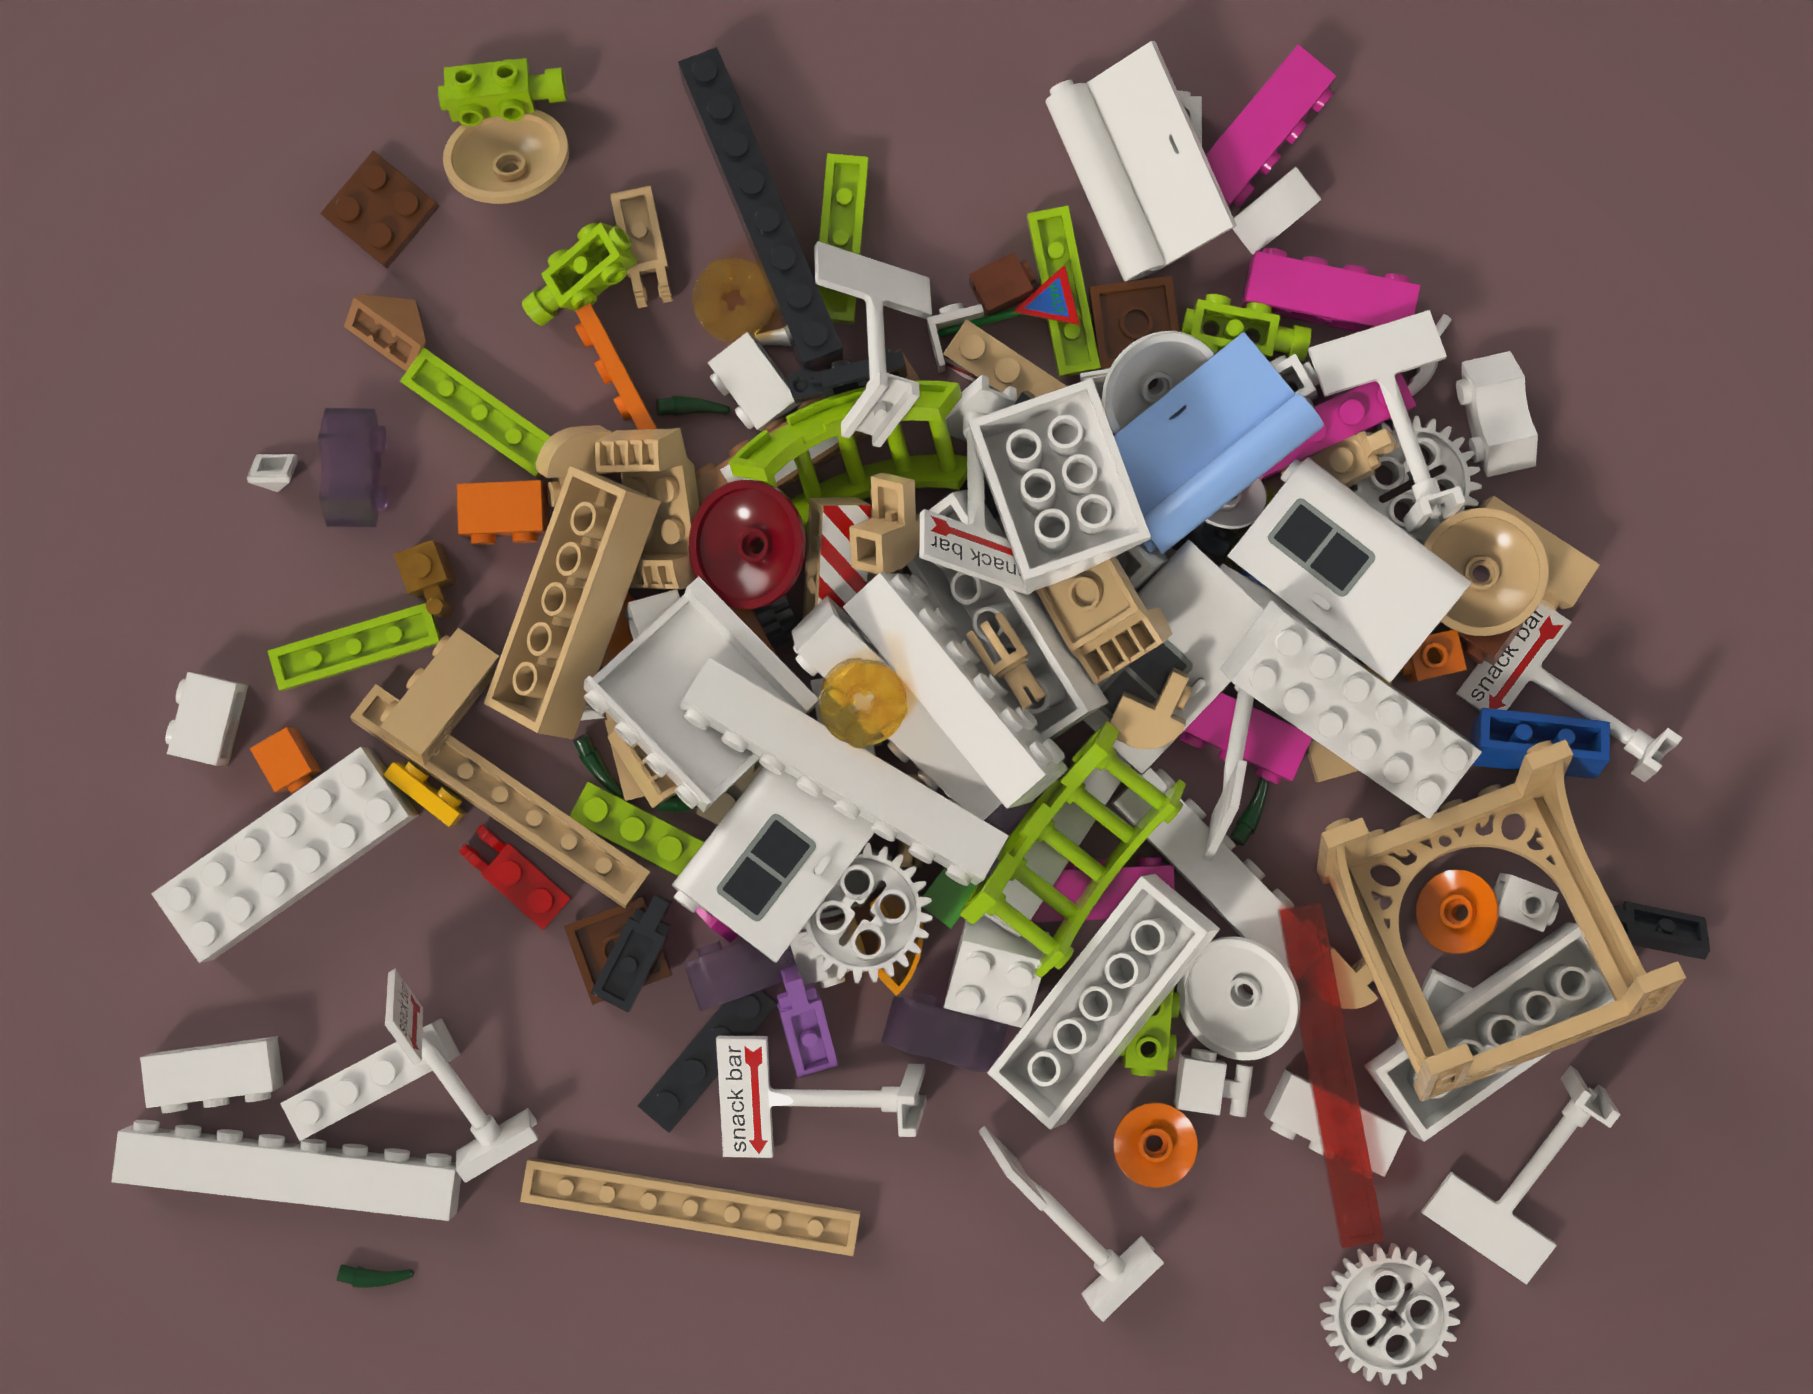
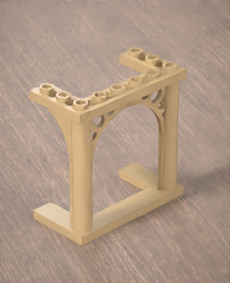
M1566 739L1552 744L1549 740L1543 741L1529 748L1524 756L1514 784L1503 788L1501 784L1489 786L1481 790L1477 794V798L1464 803L1462 799L1452 800L1439 808V812L1433 814L1430 819L1424 818L1423 814L1413 815L1403 820L1399 828L1385 833L1384 829L1369 832L1363 818L1350 821L1349 818H1343L1329 824L1325 828L1326 831L1321 833L1316 871L1323 885L1331 884L1417 1075L1413 1087L1420 1102L1662 1010L1686 979L1678 961L1646 973L1577 832L1564 784V776L1573 757ZM1510 814H1519L1525 821V830L1519 838L1509 840L1502 833V822ZM1493 820L1491 834L1482 836L1476 832L1475 828L1477 826H1480V829H1482L1488 822ZM1535 831L1540 836L1536 839V842L1542 846V850H1532L1528 846ZM1448 838L1451 844L1444 847L1440 845L1439 841ZM1492 847L1507 850L1528 859L1540 867L1560 889L1615 1001L1472 1056L1467 1043L1448 1049L1407 960L1400 939L1399 912L1408 886L1416 875L1430 862L1459 849ZM1409 852L1416 856V861L1410 865H1403L1396 858H1407ZM1378 865L1391 867L1399 874L1400 882L1395 886H1383L1372 878L1370 870ZM1372 893L1379 897H1390L1392 901L1391 906L1382 910L1380 906L1381 899L1379 898L1375 901ZM1384 921H1390L1389 928H1387Z

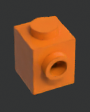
M1449 630L1429 635L1400 670L1401 675H1407L1408 682L1411 683L1467 670L1458 631Z
M285 727L250 748L274 792L289 791L292 795L311 782V777L322 771L298 728Z

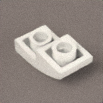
M1295 166L1266 189L1262 195L1235 215L1233 218L1237 226L1232 229L1251 254L1254 255L1256 251H1260L1309 211L1321 198L1297 166Z

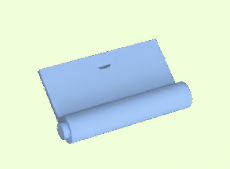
M1245 332L1240 334L1114 435L1151 536L1150 540L1142 543L1150 553L1155 549L1161 554L1165 553L1324 427L1322 419L1311 404L1301 394H1295Z

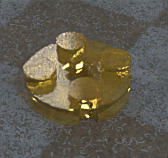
M727 258L712 261L707 269L699 275L693 288L692 304L697 320L708 334L723 342L733 343L746 332L754 336L758 333L760 334L768 327L775 313V305L758 265L746 259ZM733 290H739L740 297L745 299L746 302L744 306L737 305L734 311H730L727 309L728 303L723 300L725 294H731Z
M850 658L837 664L825 676L819 695L820 715L824 725L834 737L848 743L852 747L864 748L886 740L900 727L902 720L908 712L906 691L898 674L885 662ZM860 692L863 696L871 693L875 697L870 702L871 708L864 711L860 709L855 711L852 708L855 704L853 696L856 693Z

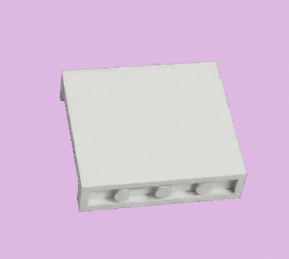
M698 576L686 587L685 594L593 678L589 675L585 679L584 690L587 694L584 695V698L598 714L608 713L617 723L614 727L615 731L628 745L633 746L635 743L639 745L648 755L644 758L645 762L658 776L663 777L667 774L678 786L675 789L676 794L688 807L693 809L697 805L704 813L761 758L748 749H745L744 752H739L731 748L721 740L723 734L709 726L706 730L700 729L683 717L686 712L679 709L681 701L708 657L713 658L806 715L814 709L819 699Z

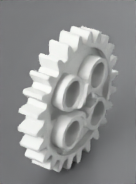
M1419 416L1411 418L1419 445L1429 454L1428 470L1443 466L1445 469L1444 473L1434 477L1437 482L1445 486L1447 490L1458 486L1462 490L1466 502L1457 513L1465 511L1464 508L1478 506L1479 502L1470 497L1469 494L1482 488L1481 484L1470 481V476L1478 473L1480 467L1467 466L1466 461L1475 453L1474 451L1460 452L1459 448L1465 439L1461 437L1453 442L1449 440L1452 428L1450 426H1447L1439 433L1436 432V419L1432 418L1422 428ZM1383 422L1377 426V430L1387 428L1388 431L1393 433L1399 446L1398 449L1379 458L1381 465L1388 467L1392 472V482L1388 486L1382 485L1376 480L1375 475H1372L1351 487H1354V492L1408 533L1405 523L1395 517L1394 506L1396 502H1403L1411 509L1416 503L1413 490L1410 489L1385 503L1379 501V496L1413 479L1394 424L1392 431ZM1429 516L1417 532L1409 535L1424 545L1429 535L1440 525L1438 517L1431 519Z
M866 843L863 854L856 856L802 928L807 930V934L799 940V944L808 945L812 943L814 946L808 956L809 960L816 959L822 955L825 960L821 971L826 972L834 964L838 967V980H841L847 970L853 971V978L856 984H859L863 972H868L872 982L876 983L878 970L882 968L891 978L894 976V962L897 961L905 968L909 966L908 959L905 956L907 951L917 955L920 954V948L913 942L915 938L927 939L929 936L925 930L919 928L920 923L930 922L933 917L921 912L922 907L932 902L931 898L918 896V892L926 886V882L919 881L913 883L911 881L917 868L913 866L903 871L900 868L903 861L902 854L897 856L892 862L887 860L888 847L884 846L878 856L872 855L870 843ZM860 872L868 878L869 888L865 893L855 895L846 889L845 879L851 873ZM880 881H884L886 887L870 910V915L874 919L871 922L865 919L861 921L847 944L844 946L840 945L839 939L855 917V912L851 908L854 905L862 907ZM889 896L899 898L904 904V914L897 919L886 918L880 910L881 902ZM835 907L843 912L845 922L840 929L828 930L823 927L820 922V916L825 909ZM872 932L879 937L880 949L875 954L864 955L857 949L856 938L861 933Z
M1391 1243L1388 1254H1385L1378 1244H1374L1373 1256L1368 1257L1361 1249H1358L1359 1262L1353 1264L1350 1260L1344 1258L1343 1263L1347 1272L1341 1274L1337 1271H1332V1276L1338 1282L1337 1286H1324L1323 1288L1326 1294L1332 1298V1302L1320 1303L1322 1311L1331 1315V1317L1320 1321L1321 1326L1325 1330L1334 1331L1325 1339L1330 1347L1339 1346L1335 1355L1340 1362L1350 1358L1347 1367L1352 1373H1356L1363 1366V1376L1367 1381H1371L1376 1372H1379L1380 1380L1384 1385L1389 1384L1392 1374H1395L1403 1385L1406 1384L1408 1371H1412L1420 1380L1422 1379L1420 1366L1426 1364L1433 1370H1436L1437 1366L1432 1357L1436 1353L1448 1357V1352L1442 1346L1443 1341L1456 1342L1457 1340L1448 1330V1326L1458 1325L1460 1320L1455 1315L1449 1313V1311L1460 1305L1455 1298L1445 1297L1455 1288L1449 1281L1440 1282L1445 1272L1439 1266L1429 1270L1432 1260L1427 1255H1423L1416 1262L1417 1252L1412 1247H1408L1403 1256H1401L1400 1249L1395 1243ZM1384 1275L1393 1276V1285L1389 1291L1385 1293H1377L1375 1291V1284L1380 1277ZM1412 1283V1288L1404 1292L1405 1285ZM1418 1300H1427L1428 1308L1426 1312L1420 1317H1411L1410 1309L1412 1305ZM1386 1308L1391 1311L1395 1310L1397 1315L1394 1319L1384 1317L1382 1315L1383 1311ZM1357 1311H1369V1320L1364 1326L1359 1328L1351 1326V1319ZM1375 1335L1374 1343L1368 1345L1367 1340ZM1394 1335H1403L1404 1343L1399 1350L1395 1352L1386 1351V1343L1389 1338Z

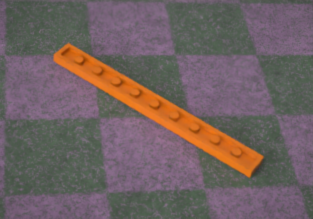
M589 303L575 310L581 321L575 325V329L586 348L591 345L595 347L600 357L599 360L594 362L595 367L605 385L610 382L614 383L620 396L613 400L624 421L632 418L638 430L658 429L592 305ZM732 608L735 614L778 657L754 610Z

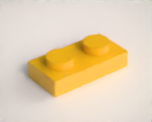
M411 761L406 765L403 762H393L383 774L385 778L448 827L458 826L467 814V812L459 807L462 800L443 786L440 790H437L426 781L429 774Z

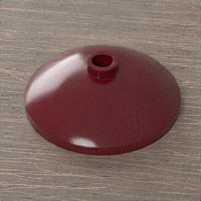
M737 480L722 485L703 501L692 521L688 545L691 566L696 578L699 576L729 607L757 609L770 605L790 590L802 569L806 553V535L802 518L789 497L771 484L756 480ZM760 539L764 541V549L761 553L758 550Z

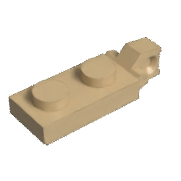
M1384 428L1371 435H1368L1366 431H1362L1309 458L1349 488L1376 474L1375 469L1381 466L1379 458L1398 449L1399 446L1393 433Z

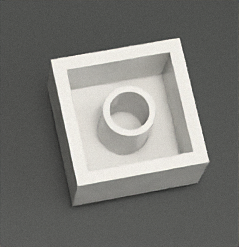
M982 916L974 925L965 920L948 982L944 1008L1023 1028L1029 1020L1041 980L1034 972L1044 953L1022 935L1019 938L1015 937L986 916Z

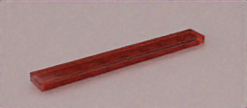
M1316 902L1277 909L1288 968L1294 976L1300 994V1016L1298 1023L1339 1244L1342 1248L1385 1241L1322 903Z

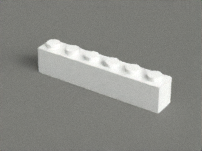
M1149 767L1143 774L1140 773L1142 777L1164 794L1175 784L1174 780L1161 768L1154 772ZM1127 786L1110 802L1133 826L1152 807ZM1188 798L1185 802L1180 799L1179 801L1183 803V807L1178 815L1168 824L1163 821L1146 840L1174 866L1175 870L1241 937L1259 942L1276 953L1290 969L1296 981L1327 951L1320 942L1324 935L1307 918L1301 923L1290 912L1295 905L1278 888L1271 892L1261 882L1265 874L1249 858L1242 862L1231 851L1236 845L1226 834L1213 860H1204L1209 827L1202 820L1207 815L1192 799Z

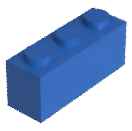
M1481 708L1471 725L1470 742L1482 753L1472 765L1519 771L1529 748L1543 741L1549 740L1552 744L1566 739L1573 757L1565 776L1596 779L1610 761V722Z

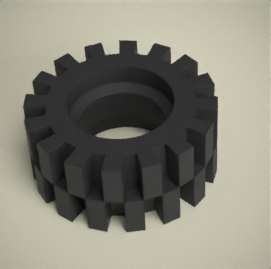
M786 594L770 605L754 609L772 648L793 639L791 631L799 622Z

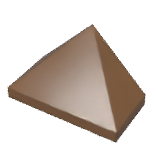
M357 294L353 298L344 328L407 371L426 343L416 300Z

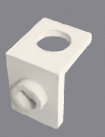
M963 303L951 304L940 308L939 315L927 317V329L939 373L945 372V360L937 331L964 323L966 319L971 321L983 317L982 304L964 308Z

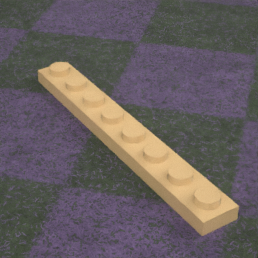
M377 684L374 685L352 713L350 718L353 723L626 909L649 878V870L450 734L425 766L385 739L380 729L382 724L380 721L381 715L392 701L396 700L399 702L400 700Z
M532 1157L527 1160L520 1202L848 1256L854 1255L860 1211Z

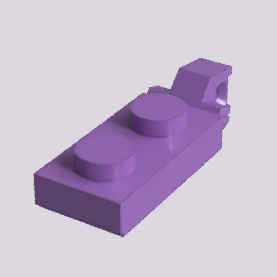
M797 965L780 970L786 992L777 995L779 1002L777 1006L798 1079L838 1066L823 1005L814 984L804 986Z

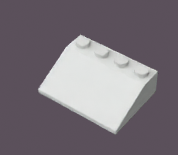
M1092 378L968 421L975 448L1027 593L1067 580L1151 539Z

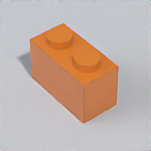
M541 480L457 484L458 534L465 538H471L472 545L496 544V537L512 536L513 543L538 542V535H545L549 525L547 485Z

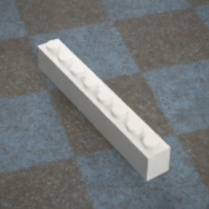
M711 657L707 658L681 701L679 709L686 712L683 717L694 726L706 730L709 726L723 734L721 740L731 748L739 752H744L745 749L750 750L761 757L759 763L766 769L779 775L783 771L798 779L796 785L803 791L815 797H819L820 793L835 801L833 807L843 815L852 819H856L859 815L873 824L871 830L874 833L892 842L895 838L910 846L908 852L928 864H931L932 860L947 868L945 874L962 885L968 886L970 882L977 885L985 879L1009 836Z
M135 1120L133 1125L117 1133L111 1181L113 1183L449 1221L453 1218L458 1210L461 1177L456 1171V1162H451L452 1156L447 1154L429 1153L426 1154V1159L410 1157V1151L396 1148L385 1149L384 1154L368 1152V1146L362 1144H343L342 1149L326 1147L327 1142L318 1139H303L300 1144L284 1143L285 1137L275 1134H261L258 1140L243 1138L242 1131L231 1129L217 1130V1135L201 1133L202 1127L196 1125H176L175 1130L159 1128L160 1122L153 1120Z

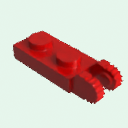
M481 824L476 832L481 840L500 852L497 857L489 863L480 855L478 850L465 843L458 850L459 853L482 872V877L536 925L545 930L572 900V896L512 843L507 844L494 831Z

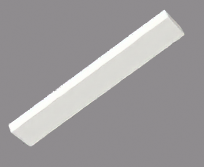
M1116 752L1115 755L1131 767V764ZM1097 767L1083 781L1086 784L1084 789L1104 805L1107 804L1121 782L1105 768L1100 771ZM1065 802L1052 818L1055 822L1054 827L1077 846L1080 845L1096 820L1074 802L1072 804ZM1036 840L1024 857L1028 861L1026 866L1051 886L1054 885L1069 862L1068 859L1044 840L1040 843ZM1016 879L1014 881L1009 880L1002 892L1006 895L1005 901L1030 920L1043 902V900ZM987 913L984 914V916L1015 937H1020L1017 931L995 914L989 916Z

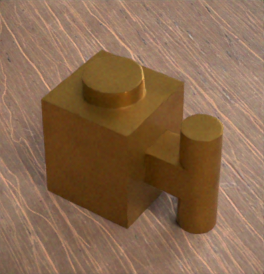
M430 540L394 553L393 555L407 594L415 597L424 595L427 601L426 609L430 614L441 618L449 617L452 614L453 608L447 602L443 588L457 582L443 544Z

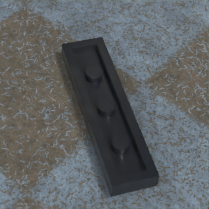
M746 976L638 1104V1107L670 1133L718 1076L717 1036H751L777 1006L778 1002Z

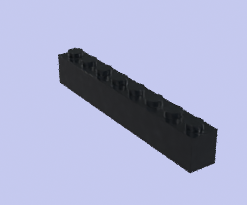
M715 47L678 61L682 84L801 369L807 367L814 372L827 369L829 364L843 360V347L817 284H815L814 277L719 50Z

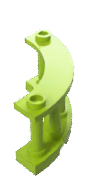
M916 380L915 382H919L920 396L901 420L929 421L937 454L909 456L901 423L899 422L887 438L893 459L862 466L854 434L850 438L842 437L841 422L866 390V387L828 397L786 416L788 424L771 434L765 429L741 448L729 461L733 476L765 482L778 488L774 476L794 459L804 492L791 501L802 518L805 532L808 528L809 498L857 497L861 500L868 498L871 491V476L882 472L915 480V488L937 487L959 490L967 479V456L954 454L946 417L962 398L960 385L955 382ZM837 436L847 472L819 484L809 449Z
M1108 721L1072 757L1075 763L1060 780L1057 779L1034 802L1005 841L996 857L999 862L989 878L986 876L982 882L975 886L959 914L972 925L985 913L989 916L995 914L1040 949L1044 954L1034 972L1040 978L1053 967L1060 969L1067 963L1074 952L1071 944L1076 934L1108 885L1148 836L1163 821L1167 824L1170 823L1183 807V803L1179 800L1186 784L1179 779L1164 794L1115 755L1117 750L1113 748V745L1120 731ZM1096 767L1100 771L1105 768L1152 806L1134 827L1084 789L1086 784L1083 781ZM1065 802L1069 804L1074 802L1122 840L1103 865L1054 827L1055 822L1052 818ZM1036 840L1039 843L1044 840L1092 878L1075 904L1026 866L1028 861L1024 857ZM1016 879L1065 918L1053 938L1005 901L1006 895L1002 892L1009 880L1014 881Z

